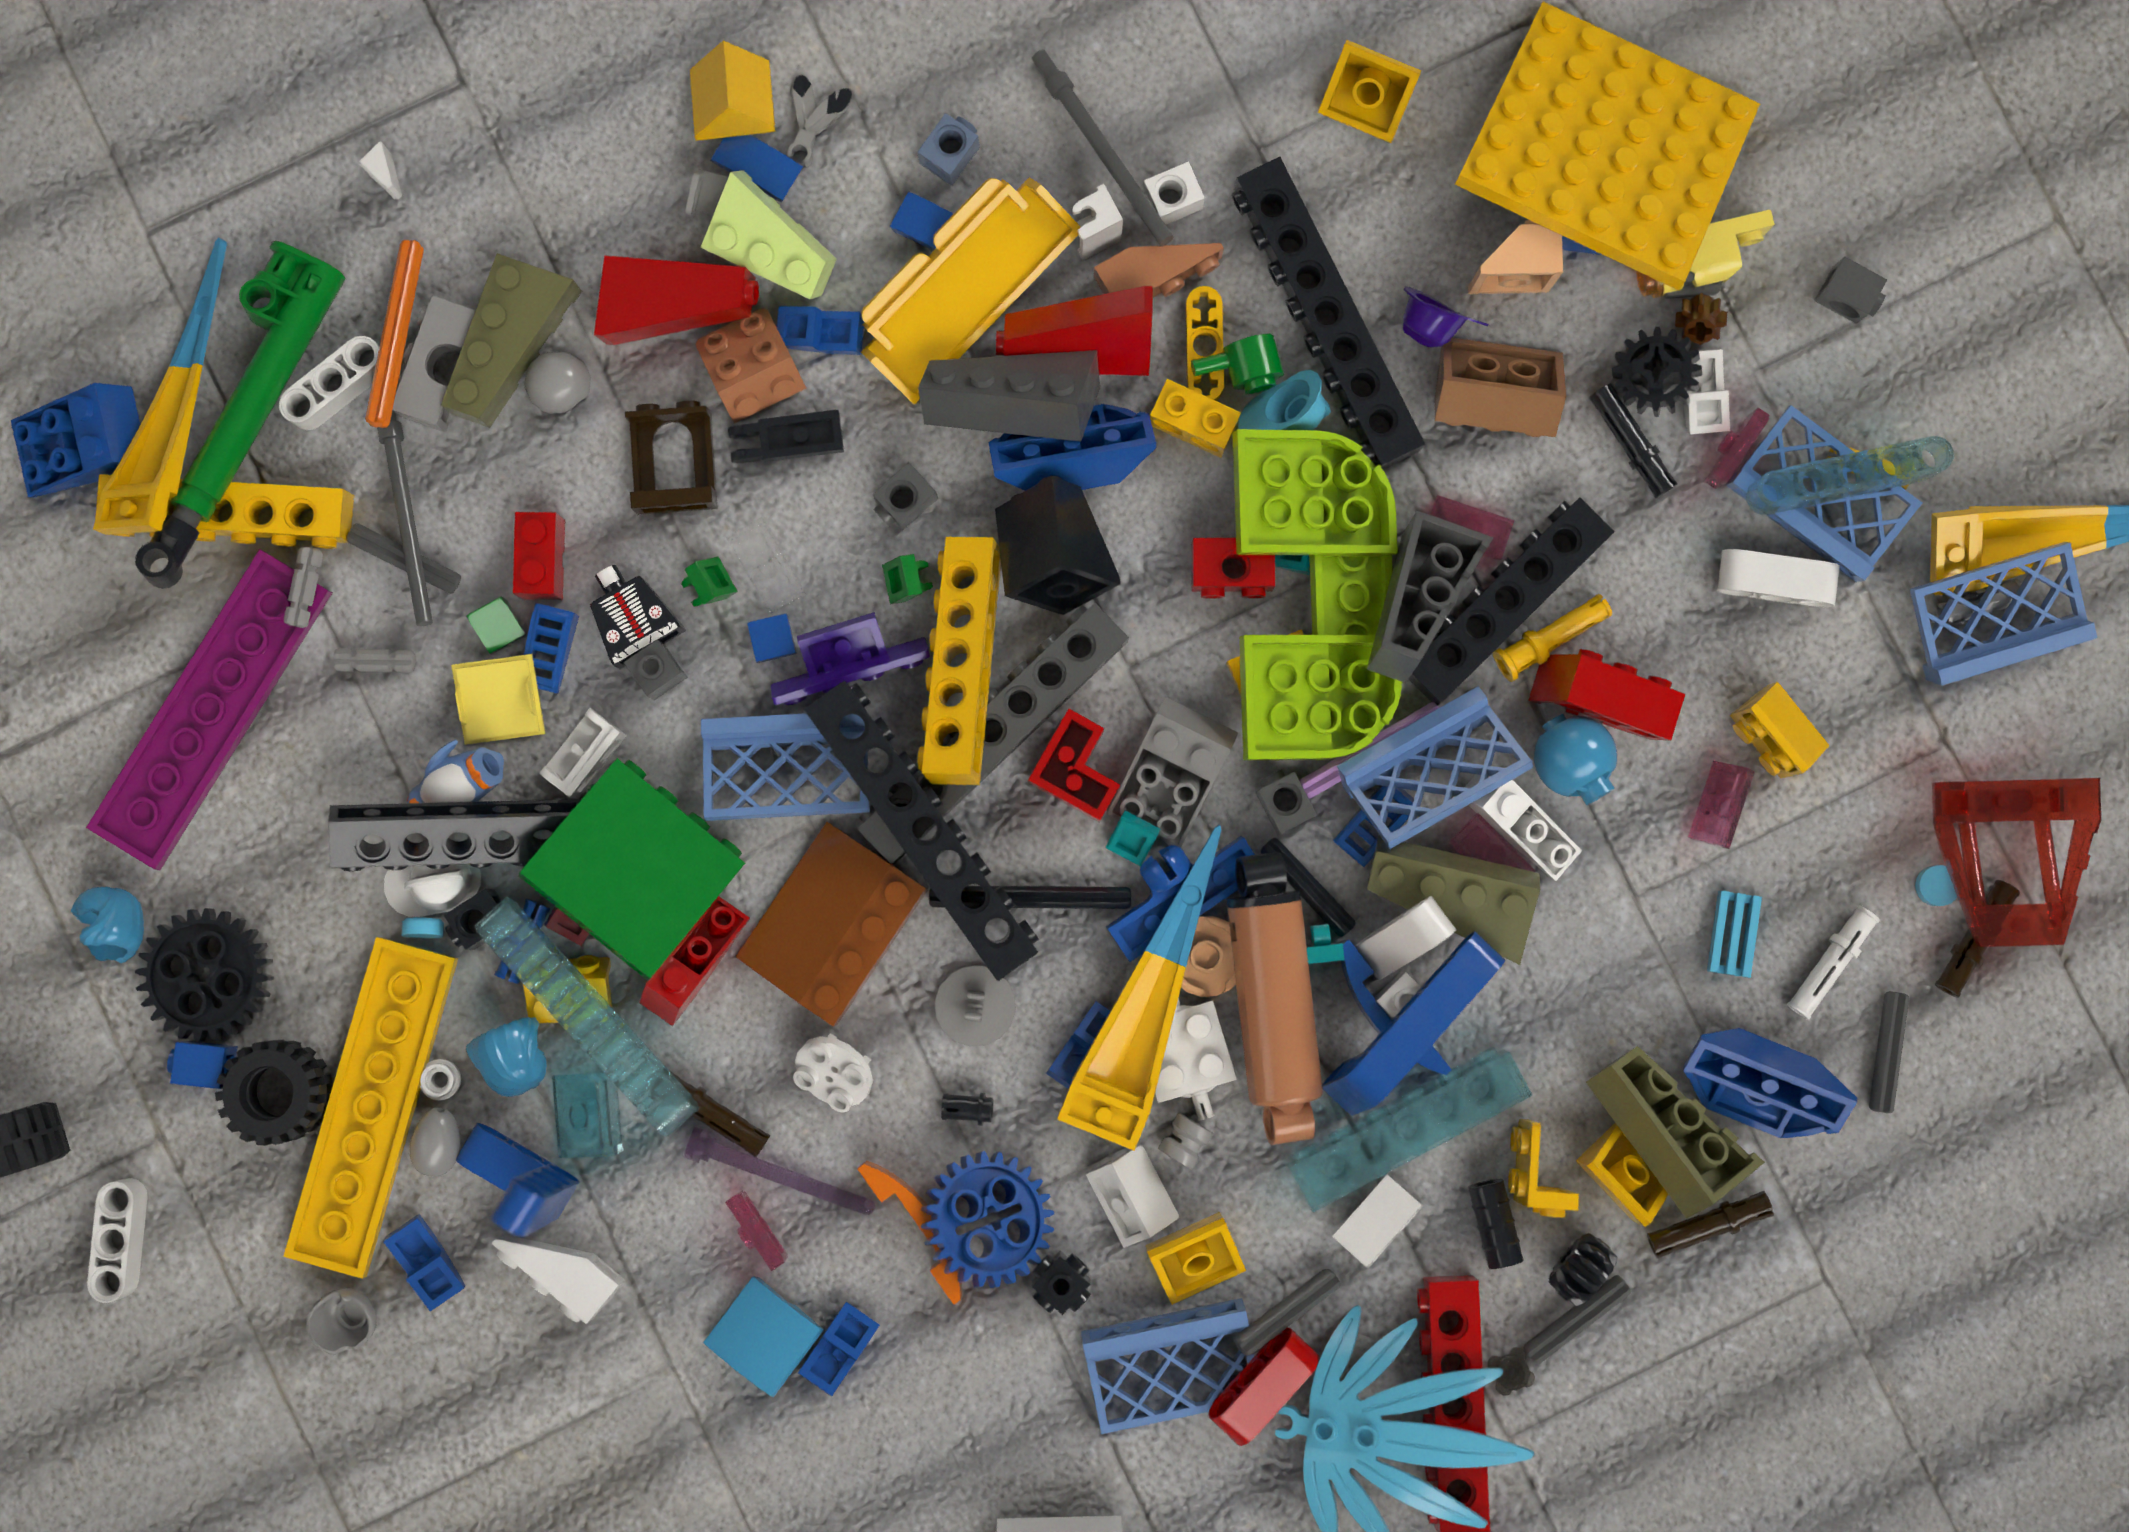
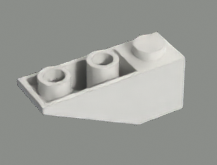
M1476 774L1465 788H1471L1478 784L1481 775ZM1513 780L1469 804L1488 825L1554 881H1557L1582 851Z
M506 1234L501 1235L491 1243L499 1250L496 1255L503 1263L513 1269L521 1268L530 1276L528 1282L536 1291L545 1296L549 1293L562 1303L559 1306L560 1310L577 1323L582 1320L587 1324L594 1319L625 1282L624 1278L594 1253Z

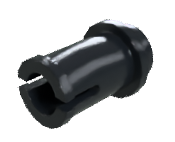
M944 1093L941 1107L944 1108V1111H941L942 1120L978 1121V1126H983L984 1122H992L994 1100L992 1097H986L985 1093H980V1097Z

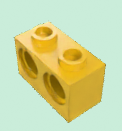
M1166 379L1150 414L1152 427L1222 458L1232 432H1234L1241 412L1172 380Z

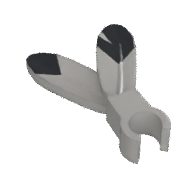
M799 75L796 77L792 88L799 131L795 141L789 146L787 154L793 160L795 152L805 151L807 156L803 159L805 168H808L813 160L812 150L816 140L815 135L825 130L848 109L853 94L849 88L836 90L816 108L812 84L807 77Z

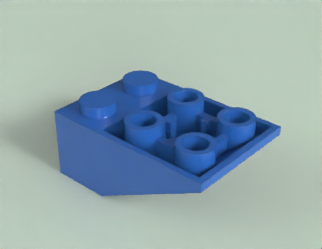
M92 383L11 420L28 498L98 482L99 474H113L141 425L132 386Z

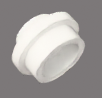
M437 1059L430 1061L421 1075L420 1088L428 1098L433 1100L451 1098L460 1088V1071L449 1060ZM438 1072H443L447 1076V1084L444 1087H439L435 1083V1075Z

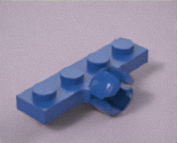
M1243 836L1238 837L1215 853L1200 915L1238 890L1235 876L1236 859L1240 856L1255 855ZM1171 845L1158 851L1170 869L1166 873L1152 856L1142 864L1140 874L1150 888V895L1146 900L1106 926L1129 962H1132L1144 953L1194 865L1179 846Z

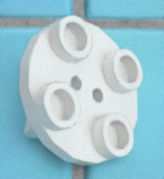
M830 1033L828 1037L820 1036L809 1039L798 1050L795 1059L796 1071L793 1079L799 1088L811 1092L818 1099L828 1103L835 1111L847 1112L851 1106L860 1104L871 1091L873 1078L869 1063L872 1059L866 1055L863 1057L852 1046L838 1040L836 1036Z

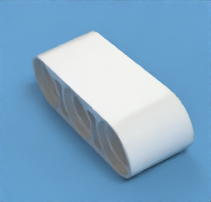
M356 336L350 339L281 395L279 410L282 416L304 430H314L320 427L372 385L379 345L366 336ZM367 350H374L373 361L367 366H359V359L362 353ZM335 375H342L341 386L335 391L328 392L327 385L329 380ZM304 400H309L310 409L307 414L297 417V405Z
M1725 549L1722 550L1717 592L1811 607H1834L1840 565L1826 561L1748 550Z
M1429 896L1369 934L1355 947L1374 970L1373 975L1379 981L1436 947L1452 935L1456 928L1432 896Z
M133 1178L110 1182L104 1185L97 1194L87 1286L91 1297L98 1302L110 1303L132 1294L138 1286L148 1196L144 1184ZM119 1188L123 1189L128 1195V1205L125 1209L121 1208L116 1201V1193ZM114 1230L119 1231L124 1238V1245L121 1250L114 1247L111 1237ZM109 1272H113L119 1278L120 1286L117 1292L113 1291L107 1283Z

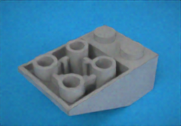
M1165 696L1107 814L1120 820L1124 810L1160 828L1161 830L1156 839L1170 846L1176 845L1181 848L1239 732Z

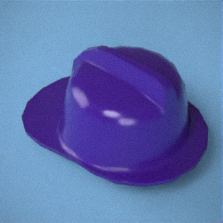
M1407 286L1403 289L1410 295L1403 315V331L1421 345L1434 348L1447 344L1466 320L1485 326L1489 325L1457 313L1442 302L1419 290Z

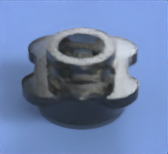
M1519 1347L1512 1348L1509 1354L1501 1357L1493 1355L1488 1359L1487 1368L1499 1367L1503 1369V1374L1496 1379L1497 1383L1495 1385L1497 1392L1501 1395H1510L1512 1390L1530 1387L1534 1383L1535 1375L1529 1370L1525 1362L1527 1355ZM1509 1368H1514L1515 1372L1513 1375H1508L1507 1370Z

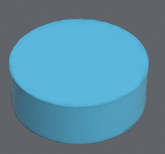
M1944 865L1929 866L1919 873L1915 882V889L1917 895L1924 903L1931 906H1945L1956 900L1960 893L1961 883L1953 869Z
M406 918L402 921L401 936L434 939L442 938L444 935V922L441 919Z

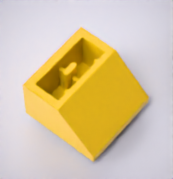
M1778 681L1765 686L1729 715L1735 722L1733 729L1739 738L1746 744L1752 743L1761 754L1758 757L1761 765L1772 776L1778 775L1780 779L1803 774L1830 746Z

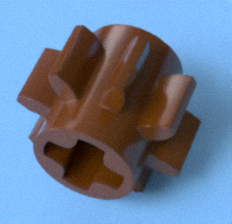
M1700 293L1690 300L1685 298L1682 300V309L1676 312L1675 327L1682 328L1681 339L1689 337L1691 342L1703 345V343H1707L1713 338L1716 340L1720 339L1721 327L1727 326V312L1720 311V298L1714 299L1711 296Z

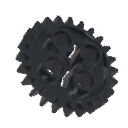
M205 908L202 917L198 910H187V921L181 915L171 916L173 928L166 924H159L157 928L162 937H147L146 939L147 943L153 948L152 952L139 953L138 955L141 959L148 962L147 968L135 970L136 974L146 977V982L137 986L136 991H148L150 995L141 1003L142 1007H156L150 1018L152 1021L166 1018L163 1031L171 1032L179 1026V1039H188L193 1032L195 1042L205 1041L208 1033L212 1041L222 1040L223 1029L228 1035L238 1034L236 1021L243 1026L251 1025L252 1020L247 1012H262L264 1009L256 1001L257 998L270 997L271 995L270 992L262 988V982L274 980V976L263 973V967L273 963V959H261L260 953L268 947L267 943L254 944L253 940L259 931L257 929H250L243 932L246 919L237 918L231 923V912L221 911L217 919L215 909ZM214 936L221 943V952L216 958L211 957L207 949L208 942ZM189 942H192V943H193V952H194V953H192V952L189 951V948H188V943H189ZM177 955L184 962V970L178 977L171 970V961ZM204 968H209L211 974L205 977L206 982H201L199 976L204 973ZM231 973L235 974L239 979V988L233 995L225 987L226 978ZM194 992H197L202 999V1007L197 1013L192 1012L188 1004L189 997ZM216 997H218L222 1002V1006L220 1008L216 1006Z

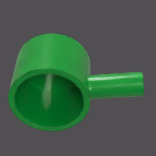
M1259 334L1243 338L1225 346L1223 353L1191 361L1194 376L1228 368L1233 389H1244L1245 394H1255L1271 389L1277 385L1275 380L1284 375L1273 334Z

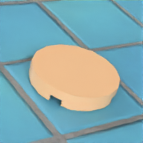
M1202 916L1198 919L1181 988L1185 992L1199 997L1218 996L1231 990L1236 985L1229 922L1214 916Z

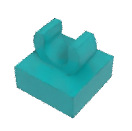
M1329 924L1310 926L1313 946L1307 947L1308 964L1344 960V943L1331 944Z

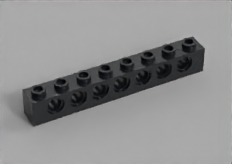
M1277 157L1238 176L1234 187L1235 192L1232 193L1234 204L1241 215L1247 213L1253 225L1250 228L1252 240L1259 251L1265 249L1271 261L1267 265L1269 273L1276 286L1283 285L1289 299L1285 300L1287 309L1295 322L1301 321L1307 335L1303 336L1305 345L1313 358L1319 356L1325 368L1321 372L1324 383L1331 394L1337 392L1343 404L1339 408L1343 421L1349 430L1355 428L1361 440L1358 444L1363 447L1361 451L1369 457L1375 466L1379 464L1383 470L1420 452L1425 446V442L1281 157ZM1269 202L1275 203L1280 207L1282 213L1277 217H1268L1262 212L1261 206ZM1284 238H1292L1297 241L1300 249L1295 253H1287L1280 248L1279 241ZM1303 273L1311 274L1316 278L1318 285L1312 289H1305L1298 284L1297 276ZM1319 309H1328L1334 314L1336 321L1330 325L1321 324L1317 321L1315 312ZM1339 344L1347 345L1352 349L1354 357L1348 361L1339 360L1333 353V347ZM1355 380L1366 381L1371 387V395L1367 397L1357 396L1351 389V383ZM1373 416L1384 417L1389 423V431L1385 433L1375 432L1370 427L1369 418Z
M844 680L804 708V711L995 979L1000 981L1039 953L1033 945L1039 938L1026 920L1018 924L1009 910L1015 906L1002 886L994 890L985 876L991 873L990 869L977 852L971 857L961 844L967 837L955 820L952 818L946 823L937 809L943 803L931 786L927 785L922 789L913 775L919 771L906 751L898 755L889 741L895 736L884 720L879 717L873 721L865 709L871 702L859 685L855 683L849 687ZM850 714L858 715L863 720L865 726L862 735L855 739L846 738L840 731L841 720ZM873 748L884 750L889 759L886 769L879 773L869 771L864 765L865 754ZM895 783H906L912 789V799L905 806H895L888 798V791ZM922 816L930 817L936 823V833L928 840L918 839L912 831L913 823ZM947 850L956 852L960 857L959 868L950 874L941 872L936 864L938 856ZM970 884L979 885L984 891V899L976 907H968L961 901L962 890ZM994 918L1003 919L1008 925L1006 936L997 941L990 940L985 935L986 924Z

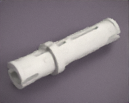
M1857 905L1855 911L1840 932L1832 934L1829 939L1831 945L1811 970L1791 1001L1787 1003V1006L1801 1017L1810 1020L1811 1015L1832 988L1852 957L1857 959L1861 954L1860 946L1875 925L1879 923L1880 919L1871 911Z

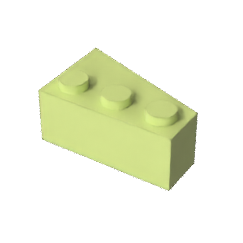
M744 170L730 172L700 248L738 266L746 267L749 271L808 299L822 296L837 259L801 224H797L784 212L772 197L765 194Z

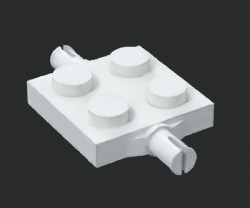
M1178 998L1155 1094L1158 1103L1177 1097H1192L1198 1121L1205 1119L1201 1103H1203L1207 1119L1215 1116L1207 1092H1210L1217 1085L1237 1080V1075L1214 1000L1193 1006L1180 1005Z

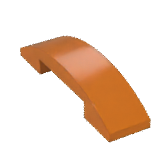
M865 1161L857 1168L881 1203L895 1193L928 1239L933 1236L932 1230L921 1228V1224L931 1221L932 1215L921 1211V1208L928 1204L911 1186L894 1173L870 1161ZM937 1244L932 1245L937 1252L939 1250ZM944 1258L932 1265L930 1272L953 1305H955L962 1297V1283L958 1282L959 1269L945 1274L943 1271L948 1260Z

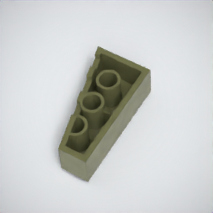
M497 253L441 406L456 417L490 428L519 386L518 382L529 365L540 355L539 351L552 332L555 333L563 321L562 317L571 303H575L582 293L576 282L565 276Z
M1378 836L1369 872L1367 890L1406 909H1410L1427 897L1432 896L1456 928L1454 933L1466 938L1475 931L1502 957L1520 965L1540 893V873L1407 842H1402L1389 849L1382 837Z
M1638 1046L1610 1063L1586 1081L1587 1085L1686 1219L1714 1205L1765 1163L1754 1152L1749 1155L1736 1143L1738 1137L1727 1127L1721 1129L1704 1113L1707 1109L1695 1098L1692 1100L1688 1099L1677 1089L1678 1082Z

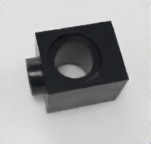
M485 888L444 915L449 923L445 927L448 936L458 948L463 946L465 950L477 949L516 924L495 889ZM476 910H479L485 917L484 928L478 933L471 931L468 926V918Z

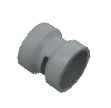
M1178 1113L1172 1122L1173 1131L1170 1136L1163 1138L1158 1149L1179 1163L1194 1169L1199 1160L1198 1151L1201 1146L1208 1144L1214 1133Z

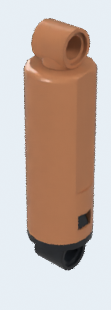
M1273 852L1240 856L1236 859L1235 876L1241 896L1226 900L1249 1100L1253 1105L1264 1106V1130L1271 1145L1311 1140L1315 1135V1120L1310 1101L1320 1098L1323 1094L1301 894L1300 891H1285L1287 887V872L1281 853Z

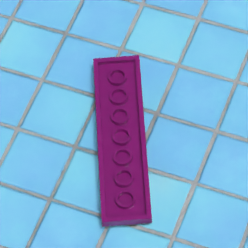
M259 549L86 828L154 870H161L333 592L317 583L313 604L308 606L307 609L308 612H311L308 626L306 628H299L287 625L283 619L286 607L291 605L288 597L294 569Z

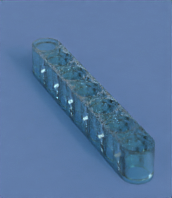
M505 897L475 924V928L483 940L658 1132L665 1137H669L699 1110V1106L691 1094L515 901Z

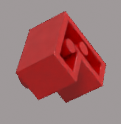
M1068 708L1030 775L1028 782L1100 823L1120 787V784L1086 766L1105 728Z

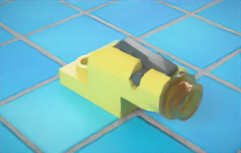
M1771 209L1710 223L1687 279L1679 291L1636 271L1637 283L1641 294L1644 297L1652 295L1653 298L1664 296L1666 299L1694 297L1700 293L1708 296L1717 295L1722 283L1728 281L1742 267L1738 242L1740 247L1759 243L1764 240L1763 236L1775 225Z

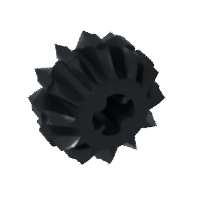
M1590 1233L1584 1234L1579 1239H1576L1573 1245L1568 1247L1564 1255L1560 1257V1260L1553 1267V1271L1549 1275V1283L1563 1299L1569 1300L1576 1306L1582 1305L1590 1300L1593 1294L1598 1292L1602 1284L1607 1281L1608 1276L1614 1271V1266L1617 1264V1255L1600 1238L1597 1239Z

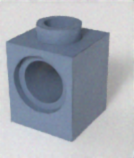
M945 113L918 150L919 164L953 186L980 148L979 137L976 135L977 129L966 119L958 116L955 120ZM948 140H956L962 145L960 150L953 154L945 153L940 148Z

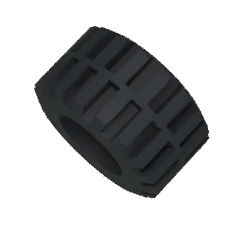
M294 1040L262 1041L253 1043L250 1047H243L236 1052V1058L228 1059L224 1067L228 1071L227 1073L219 1074L217 1080L218 1084L223 1085V1090L215 1092L216 1101L223 1100L224 1108L218 1110L221 1118L229 1117L231 1122L226 1127L232 1133L240 1131V1139L246 1142L256 1141V1145L262 1146L277 1145L305 1136V1133L311 1132L319 1126L317 1121L324 1117L326 1111L324 1106L328 1102L331 1093L327 1092L326 1084L333 1082L331 1074L324 1075L322 1071L323 1068L327 1067L323 1059L316 1060L313 1057L316 1051L312 1048H303L300 1042ZM271 1067L285 1073L293 1088V1098L290 1107L282 1116L278 1117L265 1111L257 1097L258 1081L262 1074Z
M43 1102L0 1115V1178L63 1158L71 1151L56 1103Z

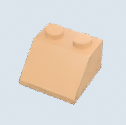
M1526 220L1525 224H1520L1479 267L1468 286V294L1549 292L1563 273L1562 235L1531 220Z

